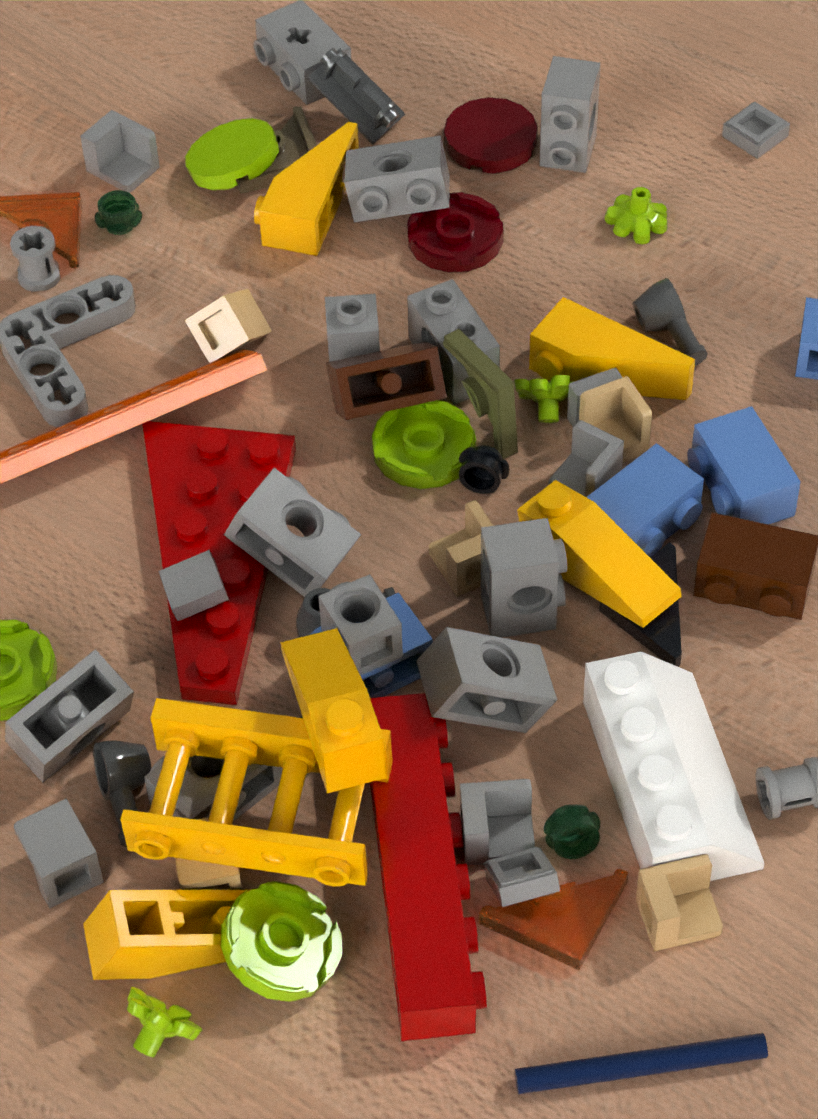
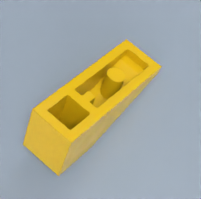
M347 122L276 175L266 195L258 197L254 209V223L260 225L262 246L318 256L346 191L344 184L346 150L359 149L358 123Z
M565 297L561 298L530 333L529 369L538 373L544 379L551 381V378L555 375H569L570 382H575L597 373L617 368L622 377H629L641 396L687 400L692 394L694 358Z
M553 481L517 509L519 522L548 518L553 540H563L567 557V572L560 573L563 580L642 628L682 597L681 588L594 501L561 482Z
M335 628L280 642L281 651L327 794L385 779L384 738L367 688L338 629Z
M252 889L109 890L83 923L93 980L151 979L226 962L221 950V925L236 898L245 891L248 892Z

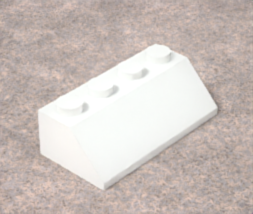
M644 652L586 663L583 703L640 869L703 854L709 856L712 864L710 881L764 869V860L693 673Z

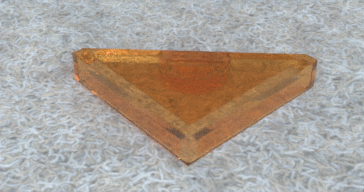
M80 192L0 196V217H5L18 226L19 230L28 226H42L49 229L53 233L56 243L54 251L68 260L71 268L79 267L82 218Z
M617 869L613 875L579 885H576L575 881L559 885L560 892L505 907L485 905L479 912V924L580 970L626 887L629 872Z

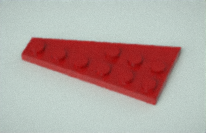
M147 421L142 426L163 569L210 550L229 598L228 601L180 621H177L167 598L181 697L184 700L237 705L268 569L224 536V533L239 509L273 468H276L286 477H290L296 453L295 435Z

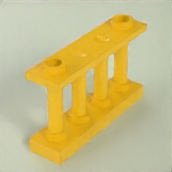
M156 698L150 718L157 750L166 751L149 813L123 809L120 821L128 851L136 852L140 856L152 860L172 857L315 878L329 886H344L348 883L366 885L368 873L365 844L352 842L365 784L338 791L327 839L292 834L306 774L310 772L320 773L303 718ZM381 729L384 738L386 778L377 781L388 783L392 767L390 730ZM195 755L224 759L208 821L173 816L189 758ZM251 764L283 768L268 830L232 825L247 766Z

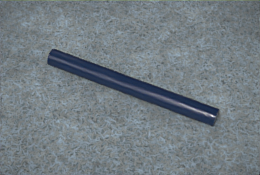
M764 1033L516 1068L514 1069L517 1093L525 1094L768 1058V1047Z

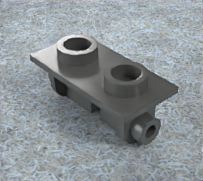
M331 48L320 60L322 64L307 77L350 122L358 123V130L372 144L405 116V113L341 48L337 51Z

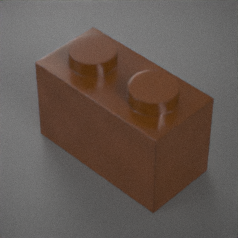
M426 341L326 363L335 411L344 420L447 398L438 348Z
M712 512L697 561L693 596L709 599L717 604H732L763 611L771 616H785L802 620L816 563L818 535Z

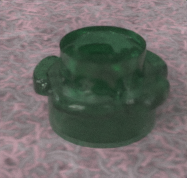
M121 190L111 191L104 194L98 200V212L95 213L94 217L95 223L99 228H106L109 233L114 235H123L140 224L142 212L139 210V204L134 196L129 192Z
M568 804L559 807L544 824L543 830L547 834L545 837L546 844L554 849L560 857L565 859H578L588 855L597 847L600 840L599 829L601 822L596 812H589V809L584 805Z

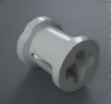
M42 226L24 227L15 232L10 241L12 253L19 260L17 268L19 285L31 292L49 290L56 286L61 278L59 263L53 258L52 254L56 245L53 233Z
M817 757L804 759L802 765L774 771L768 766L756 769L755 777L759 802L766 818L769 820L779 818L781 811L809 805L818 808Z

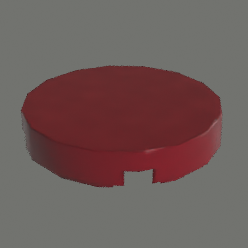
M486 97L466 102L455 108L449 115L444 129V144L448 155L464 168L470 169V165L482 167V173L495 174L506 172L523 165L533 155V149L537 146L538 125L533 114L521 104L503 98Z
M463 192L450 193L449 208L412 213L407 221L408 247L415 258L431 269L448 273L469 272L485 266L498 255L504 242L503 222L499 218V212L496 207L480 196Z

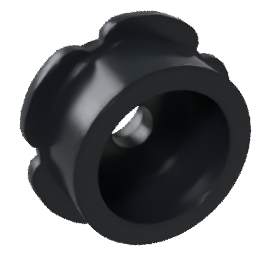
M491 446L469 447L463 450L459 456V461L462 464L459 470V479L467 489L475 493L489 494L496 491L501 484V480L506 479L509 475L508 462L503 460L500 452Z

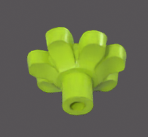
M644 187L634 188L631 192V197L625 194L617 196L613 206L608 207L605 213V222L609 225H614L613 233L615 235L626 237L632 231L634 232V241L637 244H647L650 242V230L656 234H663L667 231L666 206L663 203L651 202V193Z
M555 375L549 383L547 379L514 380L515 389L520 399H532L538 403V422H559V402L568 397L569 384L572 383L570 382L569 375Z
M131 987L127 998L129 1004L126 1010L139 1018L143 1024L133 1044V1047L149 1057H155L165 1037L182 1036L194 1041L202 1031L200 1026L188 1020L192 1013L179 1005H172L169 1009H166V1004L161 1000L146 995L139 988Z

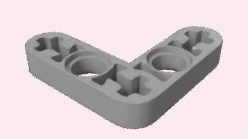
M118 275L98 278L15 312L0 322V347L3 356L44 420L50 425L60 427L87 415L88 403L84 386L60 349L131 318L135 313L136 303L132 284L126 278ZM88 306H91L92 312H89ZM65 313H75L80 316L76 321L69 324L55 322L58 316ZM22 335L26 340L30 339L31 347L25 350L24 344L18 336ZM42 363L55 366L54 370L46 375H34L29 372L34 366ZM60 389L62 397L68 404L63 405L61 401H55L54 392Z

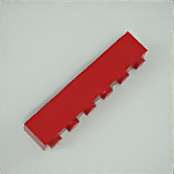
M425 693L370 698L380 729L390 730L392 767L388 783L373 781L370 782L401 1041L476 1033V1010L486 1009L487 999L483 971L471 972L469 954H475L479 951L475 917H464L461 900L471 899L467 863L456 864L454 848H463V837L459 812L448 813L446 798L455 797L452 762L441 763L439 749L448 748L446 719L431 716Z

